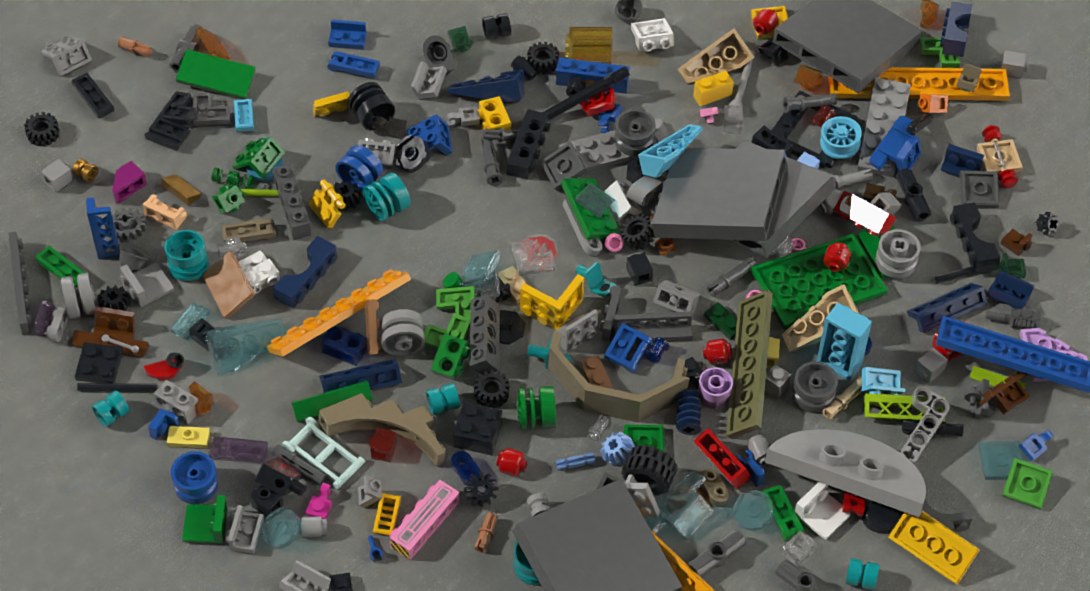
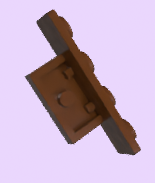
M1017 371L1015 375L1012 374L1004 382H1000L993 389L991 388L982 395L984 399L979 404L982 406L992 399L1003 415L1030 397L1018 382L1027 373Z

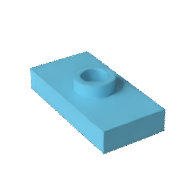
M252 99L234 100L236 132L254 131Z

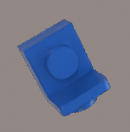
M160 409L148 426L150 437L157 440L161 434L166 432L168 425L180 426L178 416L172 411Z

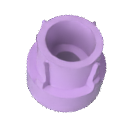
M714 367L705 370L700 376L698 392L701 395L702 402L706 406L715 409L722 406L731 395L733 379L722 368Z

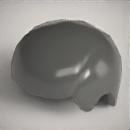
M618 0L615 14L623 22H634L640 17L643 4L641 0Z

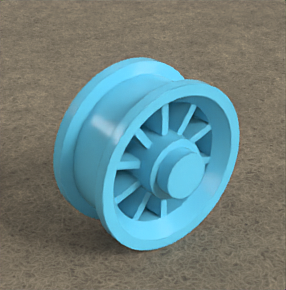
M839 116L827 120L821 128V149L826 155L835 159H847L854 156L859 151L861 145V127L855 120L848 117Z

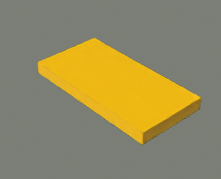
M923 510L920 517L904 512L888 537L955 584H959L980 551L979 548Z

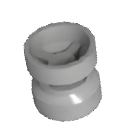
M536 493L527 499L528 507L532 509V517L551 509L547 505L548 499L546 494Z

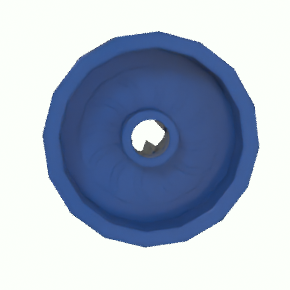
M360 145L352 146L346 155L335 165L338 177L341 180L343 179L344 182L351 180L352 184L357 183L361 193H363L365 186L371 185L383 173V166L378 157L369 149Z
M188 452L182 454L174 461L171 467V478L178 498L189 504H201L215 495L218 490L219 481L216 466L211 457L202 452Z

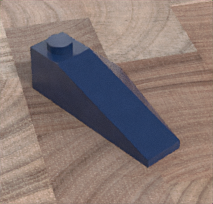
M523 69L500 73V76L496 78L485 76L479 82L468 80L451 84L448 88V93L481 99L500 96L502 102L518 103L524 96Z

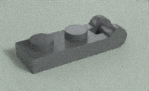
M612 286L609 290L610 304H606L604 310L606 319L601 320L600 324L603 340L610 341L614 315H617L620 304L621 289L619 286Z

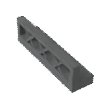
M692 311L614 315V337L622 324H618V322L627 321L624 324L651 337L653 342L692 341Z

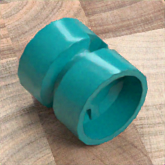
M454 383L443 385L441 390L438 388L426 390V397L432 415L442 413L445 408L448 410L460 408L459 396Z
M116 390L107 395L105 401L100 400L92 405L95 416L104 427L114 423L116 417L121 418L130 412L125 399Z
M851 558L845 584L857 586L861 583L862 588L874 590L880 564L867 562L864 565L860 559Z

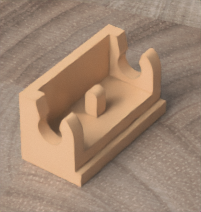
M152 194L143 203L145 216L177 230L188 216L184 212L185 208L181 207L177 210L156 199L157 195Z

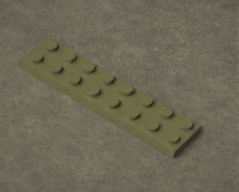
M769 290L739 301L732 369L733 387L729 401L726 436L731 439L762 427L773 293Z

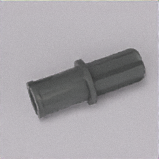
M503 128L483 130L484 139L498 140V142H515L518 135V130H505Z

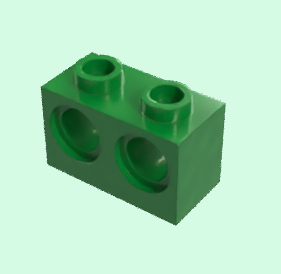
M444 333L430 370L436 375L456 381L457 376L460 377L462 374L463 360L468 357L470 352L468 342ZM460 345L457 352H451L452 346ZM447 363H453L451 370L444 371V366Z

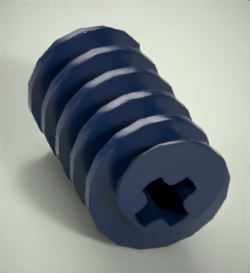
M683 390L676 396V428L680 433L686 435H695L701 432V400L699 399L701 395L695 390Z

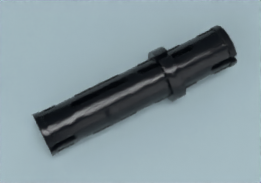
M903 420L902 432L913 433L920 421ZM942 421L935 435H940V437H945V435L963 437L964 424H950ZM924 422L926 428H934L931 422Z

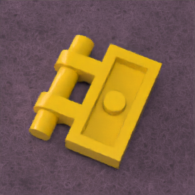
M323 179L320 181L322 190L316 189L307 204L327 228H333L341 216L338 208L343 209L346 204L343 202V197L334 191L333 185Z

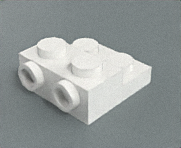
M665 18L631 23V30L635 36V44L639 51L649 52L653 49H668L674 46L673 32Z
M261 250L238 261L255 294L268 286L276 284L280 280L278 269L270 259L265 257Z

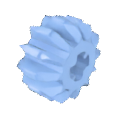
M612 432L611 437H606V442L601 443L603 448L600 452L607 463L615 467L618 464L623 466L630 450L635 446L628 435L622 432L617 434Z

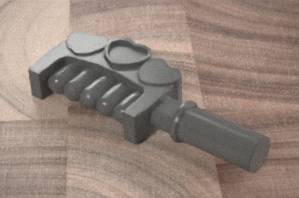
M1018 308L1011 309L1010 314L986 311V319L1009 322V327L1017 325L1018 327L1040 328L1042 315L1036 313V311H1031L1029 308H1021V310Z

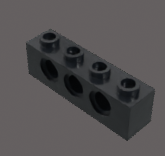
M527 109L507 161V175L528 180L530 173L534 172L535 159H539L541 152L539 148L544 145L545 132H549L551 122L548 121L547 113Z

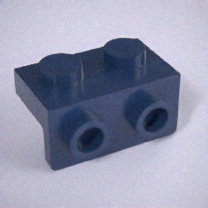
M999 271L987 295L991 296L994 300L1009 304L1012 308L1021 309L1028 303L1034 285Z

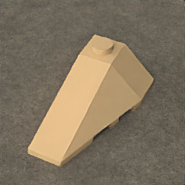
M845 284L824 294L815 306H812L801 319H798L782 334L789 352L821 342L825 318L837 303L847 306L852 311L860 314Z

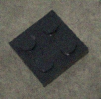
M84 342L75 379L92 383H115L123 348Z

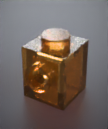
M799 65L794 82L801 84V88L808 91L817 89L823 82V72L805 65Z

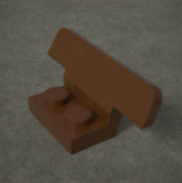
M97 306L95 310L96 327L93 333L74 330L72 343L76 348H82L84 342L122 347L111 342L104 343L102 336L105 334L109 335L111 339L139 347L137 353L122 347V355L142 358L146 355L149 347V342L133 339L136 331L135 312Z

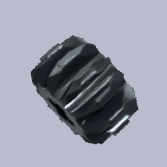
M343 179L341 183L335 182L333 186L334 191L343 197L346 210L348 211L349 207L355 208L356 204L360 203L361 190L358 188L357 183L352 184L351 180L344 182Z
M115 284L113 288H110L107 285V290H101L100 295L97 296L98 307L127 311V308L130 307V296L123 286L118 288Z
M481 471L478 473V478L475 474H471L473 481L466 480L465 483L469 487L463 489L465 492H470L465 496L466 499H472L471 504L476 505L478 503L480 507L484 506V502L490 505V497L497 498L493 491L499 490V487L493 486L497 482L496 479L490 480L491 474L487 473L484 476ZM483 486L485 488L484 492L477 490L478 487Z

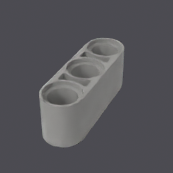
M663 174L657 178L645 175L630 186L626 196L639 205L645 206L659 196V193H662L663 181L667 177Z

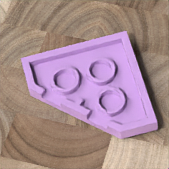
M1041 328L1020 330L1019 335L1023 341L1088 361L1087 356L1069 349V345L1057 338L1053 339L1046 335V331ZM1031 375L1033 382L1050 381Z

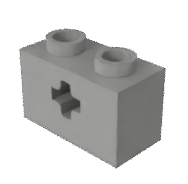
M665 280L659 284L653 302L676 312L692 311L693 313L700 294Z

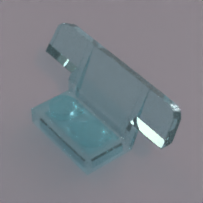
M696 472L688 473L658 506L660 509L658 517H647L645 521L654 534L668 523L675 528L684 540H689L711 516L714 510L699 493L695 492L706 480L703 475Z

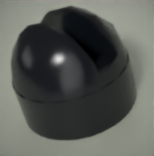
M172 352L166 358V362L170 367L178 369L183 365L184 357L180 353Z

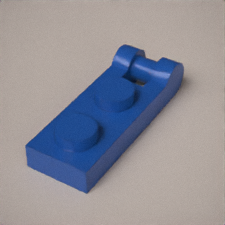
M335 51L331 56L332 60L327 65V68L333 72L339 70L375 79L380 67V61Z

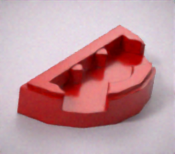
M166 360L143 366L146 374L158 379V381L174 378L182 368V366L178 369L172 368L167 364Z

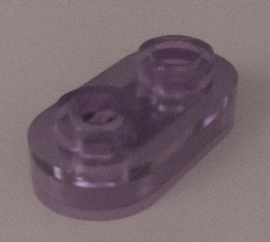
M43 299L40 303L35 321L36 335H45L48 326L51 325L50 318L55 310V305L52 304L51 300Z

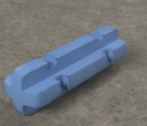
M590 452L584 456L581 454L568 457L566 460L558 459L556 460L557 470H565L567 467L570 469L583 466L585 463L592 464L595 463L594 453Z

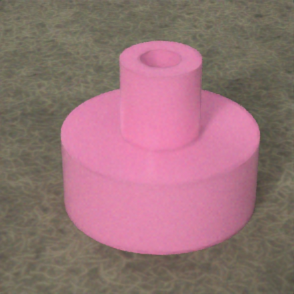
M717 107L699 110L700 116L706 117L707 123H713V115L718 114Z

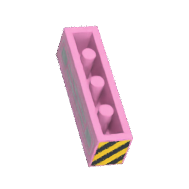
M441 480L436 485H432L424 499H420L416 503L415 509L411 514L408 513L404 517L399 528H395L391 532L389 537L391 548L411 560L460 503L459 491Z

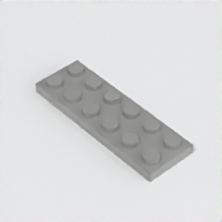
M875 78L857 170L870 169V173L894 176L896 162L888 160L879 171L869 163V159L900 116H905L911 84Z
M661 118L655 120L654 145L669 136ZM615 130L571 141L588 170L587 172L632 161L637 156L626 155L618 150L614 140ZM566 143L560 144V145L558 146V149H559L560 147H562L563 145H565Z

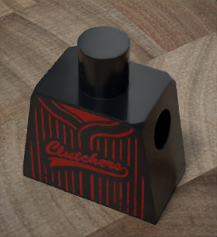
M279 457L263 463L254 480L282 496L291 492L302 496L307 488L306 485L299 482L302 473Z

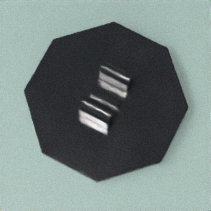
M500 310L499 343L510 345L523 337L526 323L517 312Z

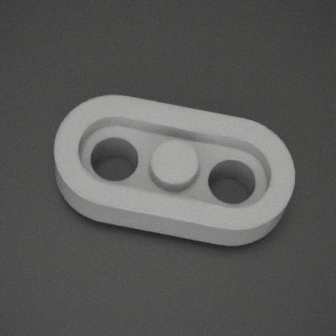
M58 307L53 312L52 324L47 328V337L52 342H60L69 317L66 307Z

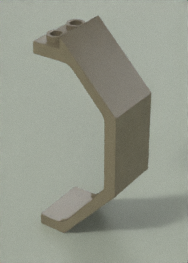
M556 331L553 333L549 348L548 368L584 411L639 422L675 404L677 394L688 389L689 378L686 377L688 368L684 367L685 359L681 358L677 359L672 380L643 394H633L592 385L586 381L560 351L562 333Z

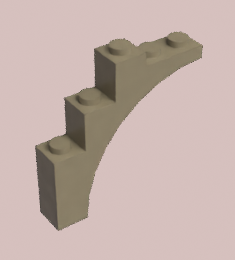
M361 393L319 410V423L328 437L355 430H373L389 433L417 446L432 460L436 467L444 464L445 447L437 441L436 434L432 429L433 416L430 411L427 412L423 405L403 413L401 407L397 406L393 399L372 407L371 402L368 399L366 400Z

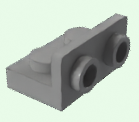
M371 138L359 140L358 145L373 152L381 161L382 166L393 167L394 154L397 148L392 141L382 140V142H375Z

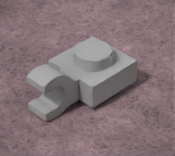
M476 106L458 108V113L451 112L447 114V124L449 127H454L458 123H461L462 126L480 124Z

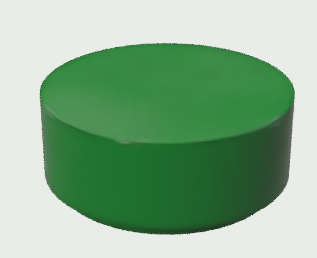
M451 272L444 278L443 286L446 289L457 288L461 285L462 277L457 272Z

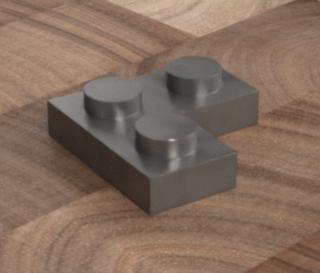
M193 93V107L198 112L193 119L194 126L230 124V106H212V93Z

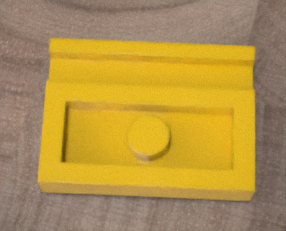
M346 91L313 101L314 116L324 117L329 115L330 112L346 110L349 107V92Z

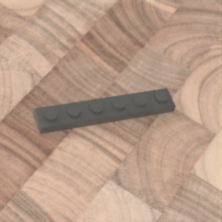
M15 231L8 234L19 326L22 335L30 334L29 326H33L31 314H28V310H31L30 301L26 299V295H29L27 283L24 284V280L27 279L26 269H22V265L25 264L24 254L20 253V250L23 249L22 238L18 239Z

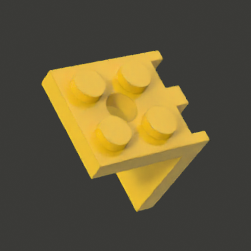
M578 274L558 300L524 283L520 288V311L526 316L537 319L541 324L558 330L583 301L584 277Z

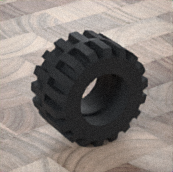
M639 445L630 450L622 469V475L626 481L628 475L633 474L637 483L649 484L653 495H664L671 487L678 466L675 460L662 450L652 446Z

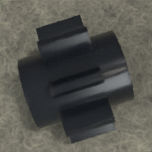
M1052 212L1039 214L1035 222L1038 228L1037 231L1043 232V235H1050L1051 232L1056 233L1060 225L1057 219L1058 216L1052 215Z

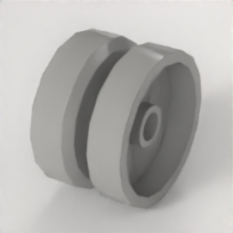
M894 229L882 235L875 257L878 269L886 276L892 278H904L911 275L915 271L921 250L917 237L902 229Z
M88 272L78 274V287H75L74 279L71 276L61 278L69 319L80 317L79 305L83 306L84 313L87 316L95 314L96 297Z
M398 309L385 314L381 318V341L385 352L395 356H407L420 351L424 347L423 320L419 313L408 309Z

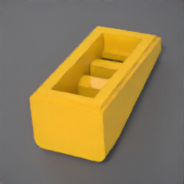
M382 493V499L379 500L373 533L390 536L396 526L401 496ZM384 503L394 504L395 506H384ZM382 511H392L393 515L382 513ZM381 517L392 519V521L387 522L381 521L380 519ZM379 524L390 526V530L378 528Z

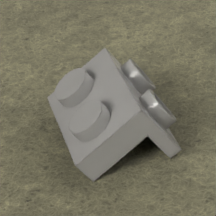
M425 61L420 62L411 85L412 91L418 99L438 96L447 72L444 66L428 68Z
M629 474L624 484L642 516L658 517L660 509L649 484L637 483L634 475Z
M238 505L236 512H233L231 516V530L228 529L226 533V542L229 544V549L254 554L264 515L245 512L243 507Z
M296 560L292 571L280 581L279 588L284 591H328L331 579Z

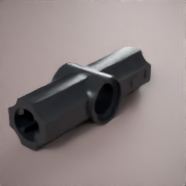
M908 168L902 169L896 174V178L905 195L904 202L910 206L916 220H926V218L931 216V211L923 196V187L917 183L912 170Z

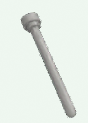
M750 50L753 56L755 57V51ZM754 58L745 64L735 99L729 103L728 113L733 116H739L742 113L743 105L741 101Z

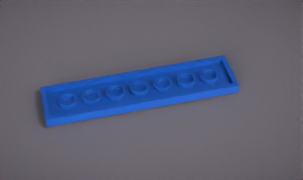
M942 317L936 345L1089 393L1090 361L949 317Z

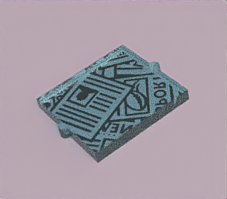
M591 182L575 198L586 210L591 211L599 218L615 202V199Z

